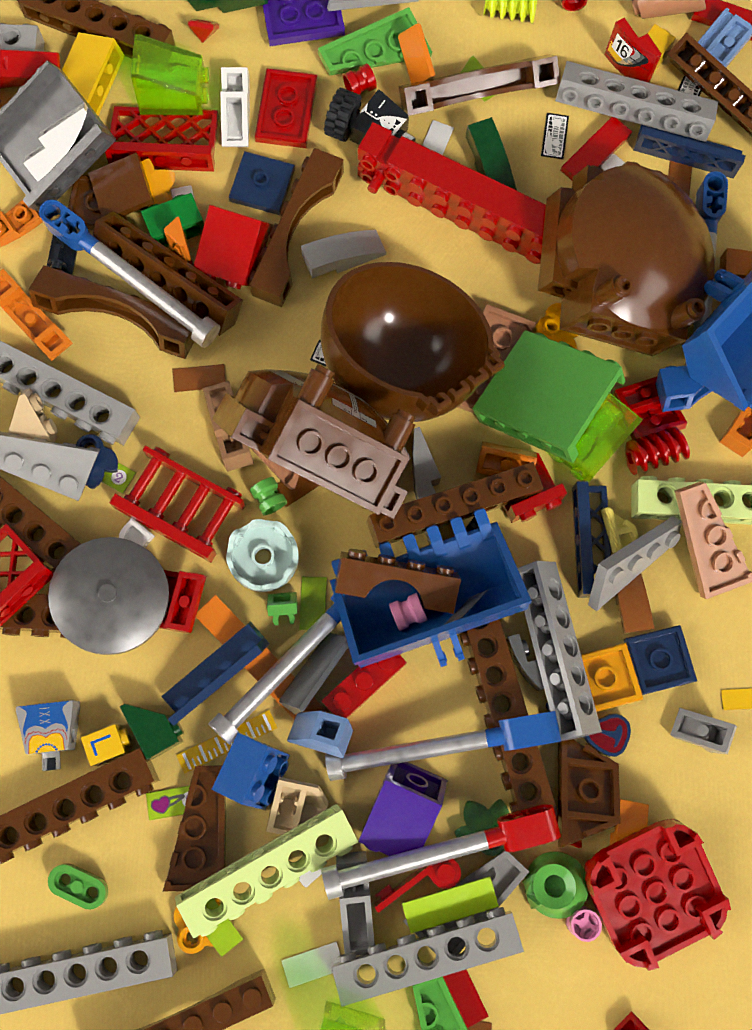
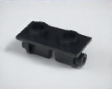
M53 235L47 266L61 269L65 273L73 275L77 251L71 249Z

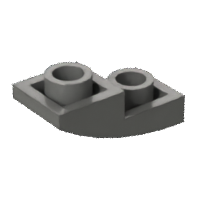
M520 634L507 637L506 642L511 658L519 672L535 690H543L544 686L537 660L527 662L526 657L530 656L526 640H521Z

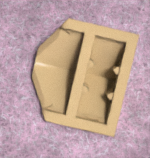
M279 777L266 832L283 835L326 810L329 801L320 786Z

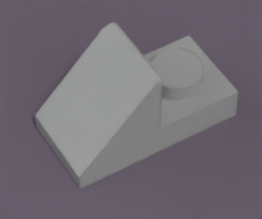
M679 708L670 735L673 738L700 746L710 753L728 755L737 726Z

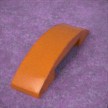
M4 269L0 270V307L34 344L53 361L73 344L72 341L41 309L33 307L31 299Z

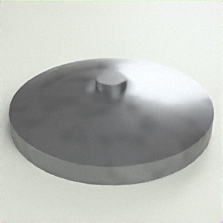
M117 537L93 539L73 549L57 566L49 586L48 600L50 613L59 631L77 647L101 655L125 653L147 642L161 626L169 605L168 581L161 564L143 546Z

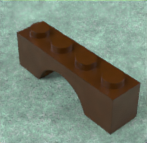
M349 549L348 552L341 551L335 581V593L365 598L377 584L387 580H401L411 584L419 592L424 609L454 614L461 578L457 572H454L455 569L449 566L437 565V568L425 567V563L418 560L410 559L407 563L396 561V558L390 555L379 554L378 558L366 556L365 551Z

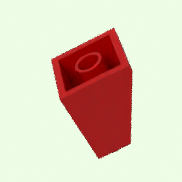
M209 205L193 266L215 281L216 277L226 280V286L240 290L242 285L250 286L248 284L250 274L253 269L256 270L258 267L260 253L263 247L266 246L273 225Z

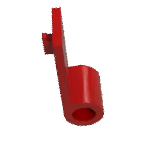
M454 859L425 866L417 869L394 888L388 884L375 894L376 898L380 897L374 903L376 911L378 913L427 875L440 888L450 889L454 887L461 877V869Z

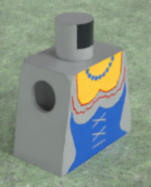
M70 700L16 707L25 753H42V771L61 769L60 751L75 750L80 701Z

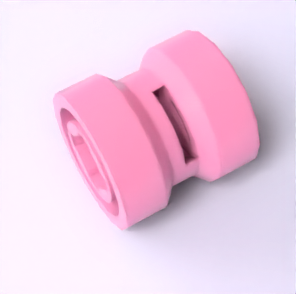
M417 593L408 596L407 600L403 602L395 601L389 604L399 631L408 629L412 623L420 624L428 621Z
M585 906L576 910L572 916L566 918L567 929L581 941H593L601 932L602 923L599 916Z

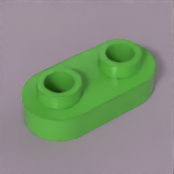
M68 863L59 865L49 874L48 887L50 891L84 909H95L107 899L108 886L102 878ZM63 874L70 876L71 881L69 885L62 882ZM91 886L98 890V895L95 898L89 895V888Z

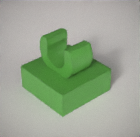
M297 592L268 594V616H273L274 625H279L280 615H288L290 624H294L298 604Z

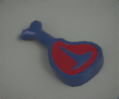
M547 702V703H546V708H547V711L550 712L549 705H548V702ZM609 714L600 718L599 723L602 732L585 736L584 739L598 752L609 757H617L624 752L631 734L630 723L625 717L618 714Z

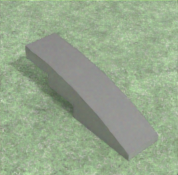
M420 427L414 428L412 445V472L416 500L435 494L433 486L438 485L441 479ZM425 532L429 545H431L429 536L427 532Z

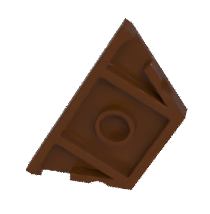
M574 739L558 742V826L561 837L558 839V847L563 848L620 824L619 764L607 756L600 755L596 749L588 744L582 745Z

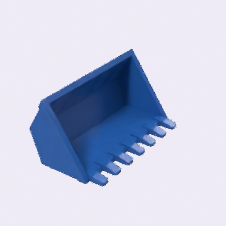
M720 269L714 275L715 281L709 280L704 285V289L709 296H712L721 304L682 345L690 378L730 401L737 408L745 411L748 407L752 409V270L742 279L729 271Z
M484 508L474 511L479 528L466 532L460 516L452 518L450 523L455 536L449 539L442 540L437 525L427 527L426 531L431 542L429 546L419 549L413 533L404 535L403 541L408 553L395 557L390 542L387 541L379 544L381 554L393 556L398 562L407 563L411 559L424 562L425 567L437 568V565H445L454 568V572H457L461 578L454 613L471 596L488 590L458 620L445 624L453 614L424 609L428 621L420 624L412 623L408 629L399 631L389 604L395 601L403 602L407 600L408 596L415 593L418 594L421 601L419 592L411 584L401 580L383 581L373 587L365 598L335 593L336 578L330 580L354 665L362 668L432 643L440 666L443 667L447 665V658L445 652L442 651L440 641L451 638L455 657L458 658V661L463 660L465 657L457 634L528 609L532 600L498 523L490 524ZM340 558L332 561L335 576L337 575Z

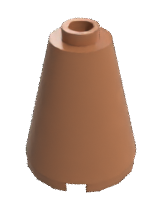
M632 0L635 16L641 14L642 19L699 12L706 9L705 0Z

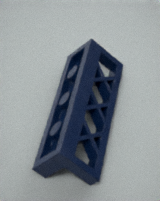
M645 125L640 126L633 151L704 171H718L726 177L733 179L746 155H742V150L710 141L696 140Z
M577 481L572 487L578 598H590L594 574L598 567L593 563V545L595 544L603 552V560L611 556L610 542L602 514L601 517L597 514L600 509L608 507L607 486H589L588 481ZM589 493H600V505L595 511L590 508ZM592 517L602 525V532L597 538L591 535ZM601 537L603 545L598 541Z
M251 621L161 696L174 711L168 718L173 726L260 655L270 644Z

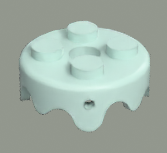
M255 519L244 527L232 532L229 538L226 561L230 572L242 586L252 591L269 592L279 589L293 577L298 566L299 551L294 537L284 524L278 521ZM262 549L271 552V559L266 564H260L255 559L257 552Z

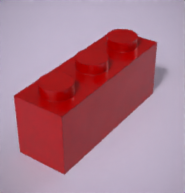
M399 654L362 668L357 667L321 701L333 715L349 718L395 676L407 662Z

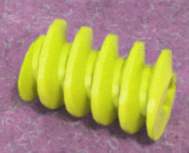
M485 0L483 16L489 10L490 18H494L496 12L499 11L500 19L503 20L508 12L510 21H513L516 15L519 14L520 22L523 23L526 16L529 15L530 23L533 24L537 0Z

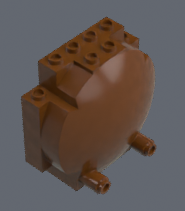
M627 161L622 166L613 167L605 171L597 166L587 165L573 176L572 189L561 187L546 200L538 291L562 298L559 330L652 357L687 341L688 327L702 319L706 312L704 303L708 298V294L705 292L704 285L709 280L712 281L714 279V249L705 220L699 215L692 199L674 183V177Z

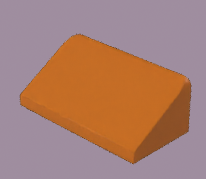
M418 23L398 36L411 83L430 80L435 76L422 26Z
M176 217L164 228L165 236L171 251L193 265L180 218Z
M482 441L476 473L491 476L534 462L536 465L537 453Z

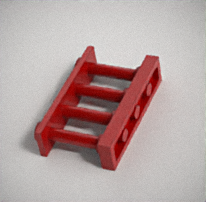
M145 445L143 452L151 459L129 495L125 494L123 498L115 493L109 503L119 512L130 518L132 517L135 521L212 563L217 553L212 548L213 543L211 541L233 505L241 510L245 508L246 505L243 499H241L242 494L231 487H227L225 490L169 459L170 454L156 446L153 450ZM160 465L175 473L155 506L146 511L139 507V499ZM187 479L199 487L177 522L174 521L171 525L163 520L165 517L163 513L183 480ZM208 492H211L223 499L203 534L194 538L187 534L189 531L187 527Z

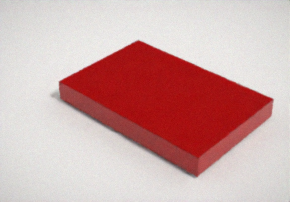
M266 68L255 131V142L307 149L318 81L316 74Z

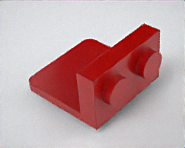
M538 453L535 467L544 489L539 494L503 507L511 523L521 520V522L528 521L537 516L536 512L544 508L550 511L560 506L562 499L567 494L563 483L555 486Z

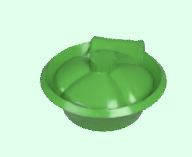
M548 852L538 856L528 867L529 873L525 876L522 883L524 884L531 909H536L547 917L561 919L572 916L576 910L583 907L588 896L585 881L586 872L575 858L562 852Z

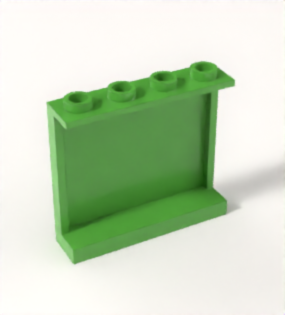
M525 330L505 359V367L495 374L472 409L480 423L573 463L579 454L575 445L615 383L618 382L624 385L625 378L622 367L614 360L598 358L590 351H580L572 348L566 342H556L548 339L542 333L537 332L534 334Z

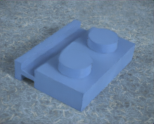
M726 8L698 43L722 65L727 67L752 37V25L737 14H731L729 9Z

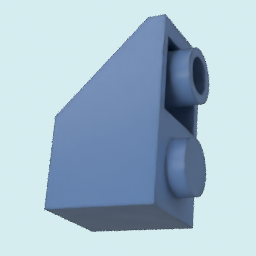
M323 711L301 712L295 717L287 741L344 758L353 729L349 720L344 717Z

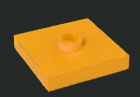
M626 643L581 654L596 712L643 700Z

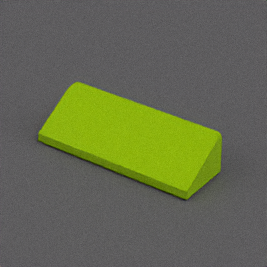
M490 876L402 902L411 934L499 907Z

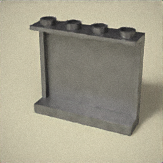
M49 61L40 66L25 85L21 86L11 100L0 109V162L25 193L26 197L23 201L28 208L38 212L40 206L45 201L58 200L116 141V138L66 74ZM85 102L88 106L87 114L74 144L53 169L37 181L24 165L25 156L43 145L38 139L41 131Z

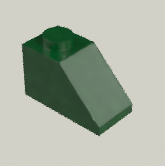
M128 704L120 706L147 760H153L184 742L180 736L184 734L182 726L179 722L173 726L168 720L170 716Z

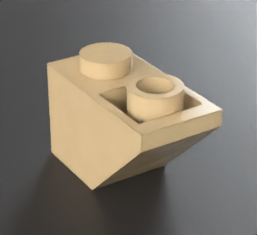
M30 388L24 390L18 398L8 433L18 434L20 437L34 439L36 437L47 439L48 442H55L58 430L51 418L47 419L42 410L44 405L37 393L33 394Z

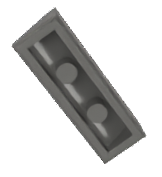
M329 633L318 644L279 699L280 704L293 714H299L306 709L347 650L348 643L345 636Z

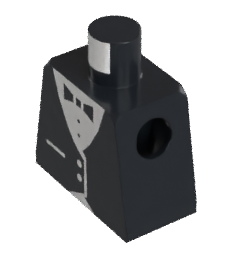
M379 89L350 125V140L359 145L372 122L391 130L392 135L397 138L403 136L414 142L416 140L415 137L407 133L409 125L408 114Z

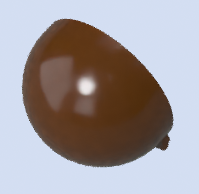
M400 262L366 264L342 276L333 286L328 296L321 322V347L325 364L328 370L335 373L332 378L335 384L346 388L362 398L385 420H390L392 414H396L399 409L416 417L414 422L426 421L445 415L460 406L474 393L480 384L505 367L504 361L500 358L501 353L494 347L489 323L481 309L460 287L433 271Z

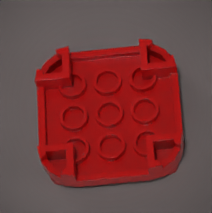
M672 818L655 822L601 849L591 859L587 860L584 865L587 890L613 947L626 963L634 967L646 968L648 971L660 968L657 963L658 961L707 936L715 940L723 933L720 929L726 921L727 911L731 910L729 898L723 894L702 847L704 842L698 833L677 819Z

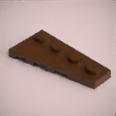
M222 765L195 766L163 892L185 891L225 868L226 797L211 790Z

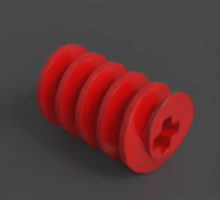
M671 427L668 431L661 430L657 434L651 433L647 438L639 437L636 441L629 440L625 445L627 466L633 475H637V466L645 473L648 471V463L655 470L659 466L658 460L661 461L662 465L668 466L669 457L674 463L679 462V454L685 460L690 457L686 438L677 427Z

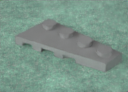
M0 431L1 470L79 501L99 454V448L77 447L76 444L48 442L47 439L20 437L18 434Z
M672 516L601 561L597 567L588 605L595 611H598L669 548H673L681 537L679 532L682 521Z
M503 851L455 886L490 876L498 905L500 906L529 871L509 852ZM487 911L471 916H474L475 921L487 918ZM404 919L403 922L408 926L407 920ZM457 920L441 925H444L446 930L457 927ZM428 929L415 932V934L419 938L427 936ZM453 937L449 940L447 946L452 953L459 954L466 946V943L460 937Z

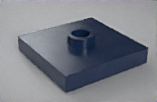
M244 151L229 194V202L280 215L295 171V165Z
M681 625L623 639L624 643L627 644L642 695L697 681Z

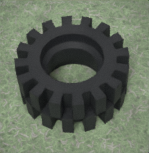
M341 87L337 89L336 94L333 96V101L330 102V109L326 114L327 118L324 123L325 135L343 142L350 138V125L360 113L361 95Z

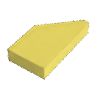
M609 507L601 510L613 554L639 538L636 525L627 519H622L613 513V510Z

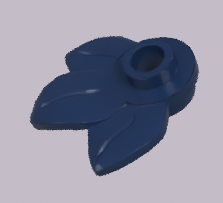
M87 434L79 438L76 446L87 448L89 445H93L95 448L100 449L86 483L87 487L95 489L102 482L105 471H115L118 469V459L113 450L104 447L102 440L98 436Z

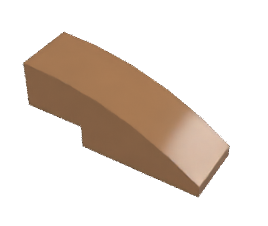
M226 381L203 388L213 429L227 472L254 464L249 446L231 438L212 420L224 395L228 393L234 397L230 382Z

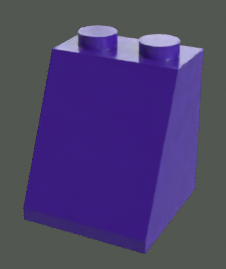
M408 762L391 764L358 842L364 844L371 851L381 852L388 856L423 847L443 805L448 780Z

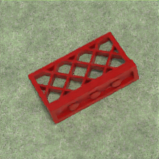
M114 106L110 132L116 140L125 134L131 140L128 142L115 141L105 151L108 164L137 153L141 161L149 158L153 163L154 169L214 172L218 110ZM120 116H131L133 118L126 125L119 121ZM150 117H157L159 121L151 127L145 122ZM176 118H182L186 121L177 128L171 123ZM202 119L211 120V123L203 129L197 124ZM138 125H141L145 131L135 136L130 132ZM167 126L171 132L161 137L157 131ZM192 127L197 133L188 139L183 132ZM149 136H153L157 140L155 143H142ZM176 137L183 141L181 144H168V142ZM202 138L209 142V145H194V143Z
M7 524L0 529V542L7 535L13 540L11 551L0 552V557H10L9 571H0V577H8L7 587L0 592V627L44 587L54 574ZM28 556L33 561L24 571H16L17 557Z

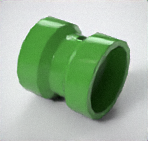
M274 477L266 478L250 489L253 498L257 499L260 503L259 509L263 516L272 514L287 504L285 496L278 493V484Z

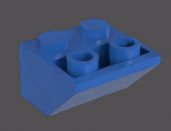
M237 733L211 790L242 805L266 810L267 806L273 802L278 778L282 777L288 769L290 754L249 736Z

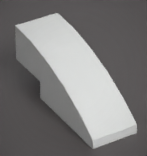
M221 67L222 147H249L250 82L248 68Z
M85 102L41 131L38 139L43 145L25 156L24 165L37 181L46 176L74 144L87 114L88 106Z

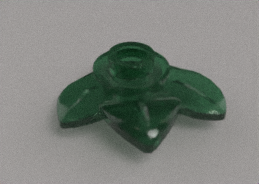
M498 799L487 809L478 802L467 801L463 811L466 825L454 831L456 838L497 827V819L500 816L509 814L506 804L503 800ZM497 846L482 852L488 856H497L504 851V846Z

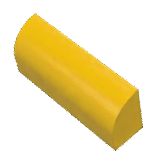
M78 32L62 71L99 116L125 55L114 38Z

